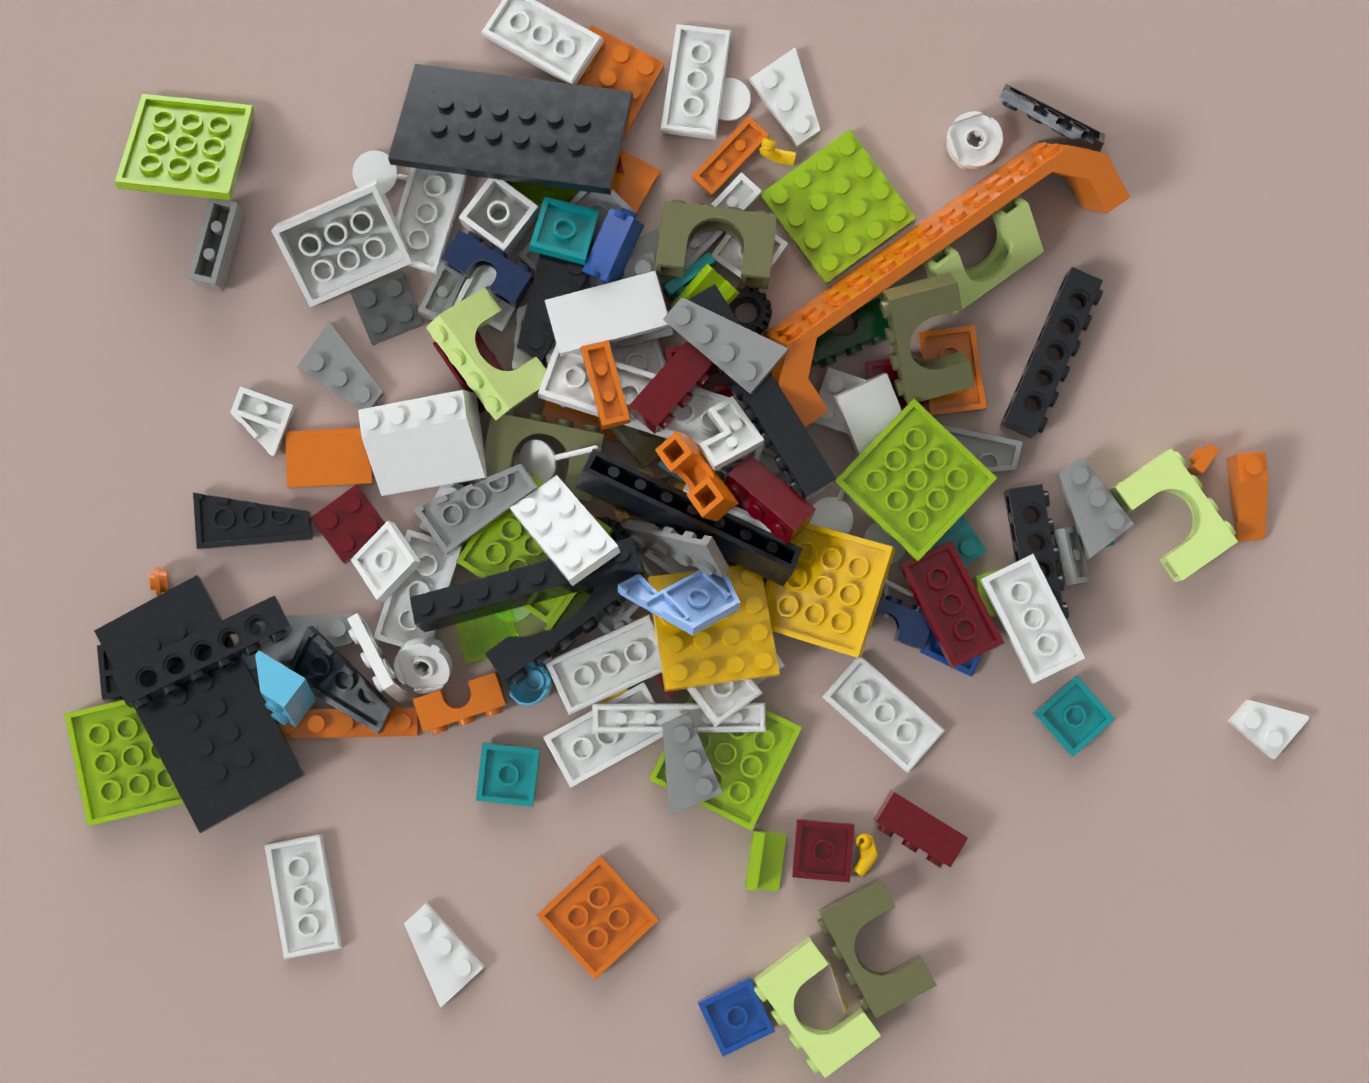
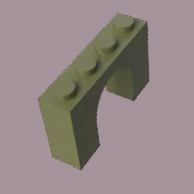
M681 200L664 201L655 263L656 275L683 279L687 249L691 241L703 232L717 230L730 234L741 246L743 262L740 286L768 289L777 215L763 210L756 212L743 211L738 207L717 208L707 203L693 205Z
M949 272L882 290L884 301L880 302V307L884 319H888L889 327L885 328V335L888 344L893 347L894 353L890 354V362L893 370H897L898 379L894 380L897 395L903 396L907 404H909L913 399L921 402L973 388L971 363L963 351L933 359H921L910 352L912 334L923 321L934 316L962 309L958 282Z
M512 409L498 420H495L491 415L484 450L487 477L513 467L520 444L531 435L547 434L553 436L562 443L567 452L595 445L598 446V451L603 452L606 433L600 432L601 427L584 424L583 429L572 427L573 421L556 418L555 423L544 421V415L528 412L527 417L516 415L517 410ZM590 453L569 457L565 485L577 499L591 502L594 496L575 488Z
M879 878L818 910L822 918L817 920L824 935L831 934L835 944L831 945V948L838 961L845 960L849 969L844 973L852 988L858 985L862 996L858 997L864 1011L866 1013L871 1011L875 1019L937 986L920 955L894 969L884 972L870 970L857 960L855 940L859 930L867 922L895 908Z

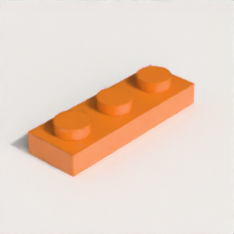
M748 116L692 175V180L708 195L713 197L762 145V139L769 138V134Z
M609 340L581 346L580 350L602 430L630 423L629 412Z

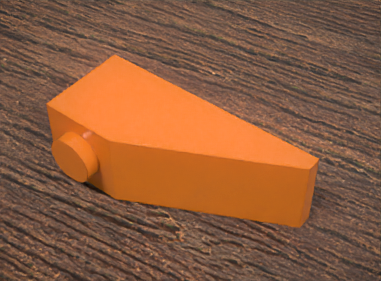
M1265 452L1235 454L1226 458L1233 523L1236 532L1235 538L1237 541L1265 539L1268 497Z

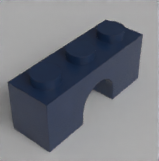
M459 230L441 258L444 264L467 279L471 277L478 267H492L496 270V278L490 287L492 294L517 309L533 284L534 278L530 274L531 269L520 261H517L515 264L506 259L507 254L496 246H493L491 249L482 244L484 240L471 231L466 234Z
M886 595L885 599L880 598L874 618L879 614H888L895 620L897 630L893 641L924 650L931 628L920 607L914 604L912 609L902 606L901 599Z

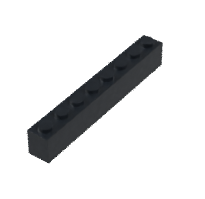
M716 284L688 299L707 310L741 325ZM715 365L716 369L721 375L726 374L717 365ZM770 373L752 395L726 374L731 382L728 384L732 395L736 400L741 398L746 406L743 411L752 424L756 422L761 430L760 435L764 439V446L766 448L771 447L776 457L773 459L778 469L782 473L786 471L792 480L788 482L790 488L807 501L834 485L837 478L772 374Z
M592 449L575 488L646 522L655 524L661 529H664L665 526L674 528L680 535H683L685 531L693 532L697 535L696 539L701 540L704 535L712 536L724 559L783 587L794 572L803 548L791 542L787 545L772 533L728 512L718 521L703 518L686 495V492L596 449Z
M633 537L616 541L615 543L618 545L620 553L573 586L549 559L410 597L414 624L423 632H429L631 578L639 573L641 575L645 574L640 548Z

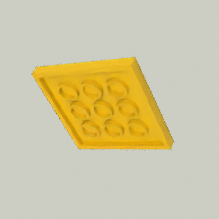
M809 523L791 541V543L803 548L794 572L784 587L767 579L765 593L772 632L861 659L896 549L892 546Z
M739 565L729 566L726 575H728L740 601V608L735 613L695 635L685 632L652 613L665 692L775 677L780 674L762 576ZM697 571L651 576L647 578V582L659 592Z

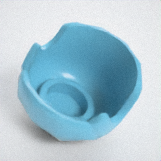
M545 665L541 668L536 666L529 671V676L520 684L514 685L513 683L510 685L509 695L518 704L531 706L542 702L549 695L552 688V678Z

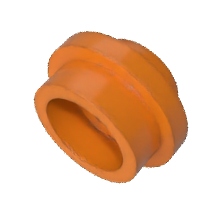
M155 567V573H149L150 590H156V595L159 596L161 592L169 590L167 569L160 570V567Z

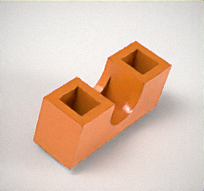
M676 431L655 449L669 471L677 474L688 485L691 491L686 495L703 518L718 521L738 504L718 473L713 471L701 454L698 445L691 436Z
M498 672L468 681L471 697L469 702L461 708L454 707L448 702L444 690L413 699L422 731L431 730L432 735L449 730L447 725L457 721L459 726L475 722V715L484 712L486 717L502 713V707L508 705Z

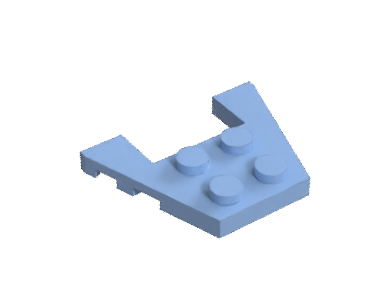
M699 570L659 592L640 573L618 584V593L691 635L706 629L735 613L740 608V601L728 575L724 577L716 574L707 575Z

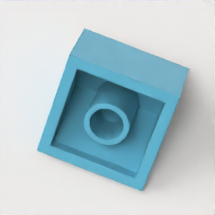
M258 651L255 657L260 692L266 701L265 706L273 712L271 716L279 723L285 725L288 722L297 727L316 701L307 680L261 651Z

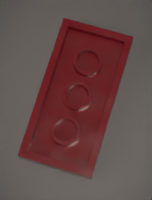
M952 541L927 551L919 561L912 558L899 565L951 669L1004 644Z

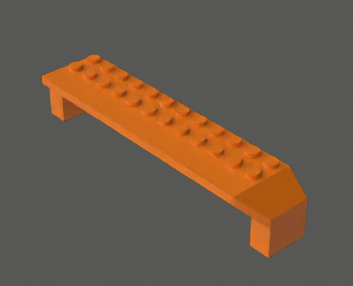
M1034 142L764 333L765 338L789 349V352L772 370L771 374L804 427L806 428L829 411L808 379L816 340L820 335L1048 174L1064 176L1083 210L1108 214L1129 199L1130 196L1107 153L1071 145H1060L1058 143Z

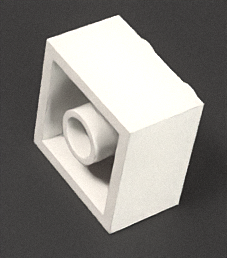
M488 178L458 218L463 227L480 236L490 247L496 246L507 254V259L536 222L540 211L535 203L505 181Z

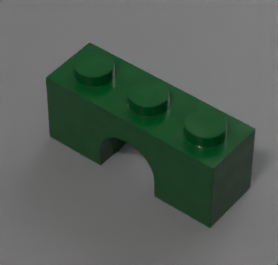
M880 298L864 304L851 314L855 323V332L851 335L839 336L830 328L817 338L811 363L813 367L819 364L821 368L829 366L837 361V356L846 353L847 357L862 351L861 346L872 342L873 346L887 340L885 328H888L889 325L888 319H884L882 315Z

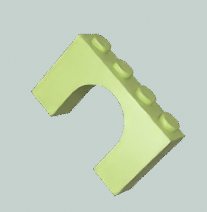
M1017 196L992 214L997 229V239L992 251L981 263L964 269L959 253L950 245L923 263L928 278L950 272L958 282L962 309L949 312L953 316L1044 252L1029 203L1020 196Z
M484 287L439 314L426 329L465 379L468 386L484 404L485 409L490 412L495 420H498L539 392L546 369L537 356L513 371L496 369L482 358L475 342L476 330L489 323L502 311Z
M1170 448L1109 490L1125 513L1135 509L1158 492L1174 493L1186 501L1192 512V529L1182 543L1159 558V561L1174 582L1186 579L1238 541L1234 536L1236 535L1234 528L1229 522L1223 521L1217 513L1219 512L1217 504L1211 498H1207L1201 489L1203 487L1199 479L1193 474L1190 475L1185 468L1186 462L1182 455Z
M808 937L754 977L757 984L754 990L763 1003L768 1000L773 1006L774 1010L771 1011V1014L780 1026L786 1024L792 1032L788 1037L797 1050L803 1047L809 1056L805 1060L813 1072L816 1074L820 1071L824 1078H826L881 1035L861 1007L834 1027L824 1030L810 1028L797 1018L794 1012V999L798 989L807 980L829 965L812 939Z

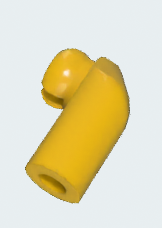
M762 139V145L759 147L762 156L774 163L794 166L796 152L775 148V139Z
M860 834L856 838V846L861 858L853 870L865 878L878 859V851L875 840L871 835Z

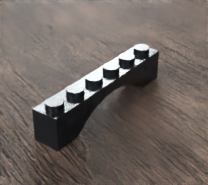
M629 578L595 587L587 602L568 621L552 630L537 635L524 637L508 636L485 653L486 657L508 686L513 683L514 685L520 684L529 676L528 672L536 666L538 668L543 667L551 661V655L559 649L563 651L572 646L576 641L574 638L583 632L585 634L591 632L599 625L598 621L604 616H612L622 608L621 604L627 600V598L618 593V584Z

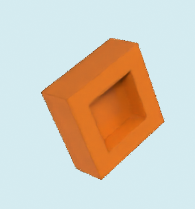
M1212 444L1202 448L1197 447L1188 459L1191 463L1187 470L1195 476L1204 473L1220 450Z

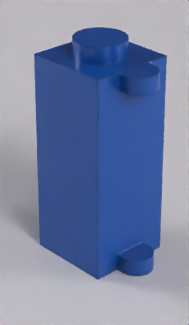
M610 208L582 269L583 272L605 283L620 280L644 227V224L636 220V213L622 208L621 211Z

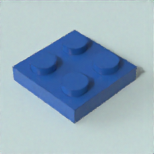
M750 976L698 1001V1005L722 1056H726L775 1032L762 1001L754 990L755 987Z

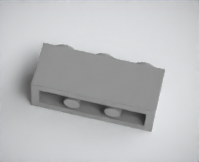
M209 198L188 278L196 285L224 292L246 213L237 202Z

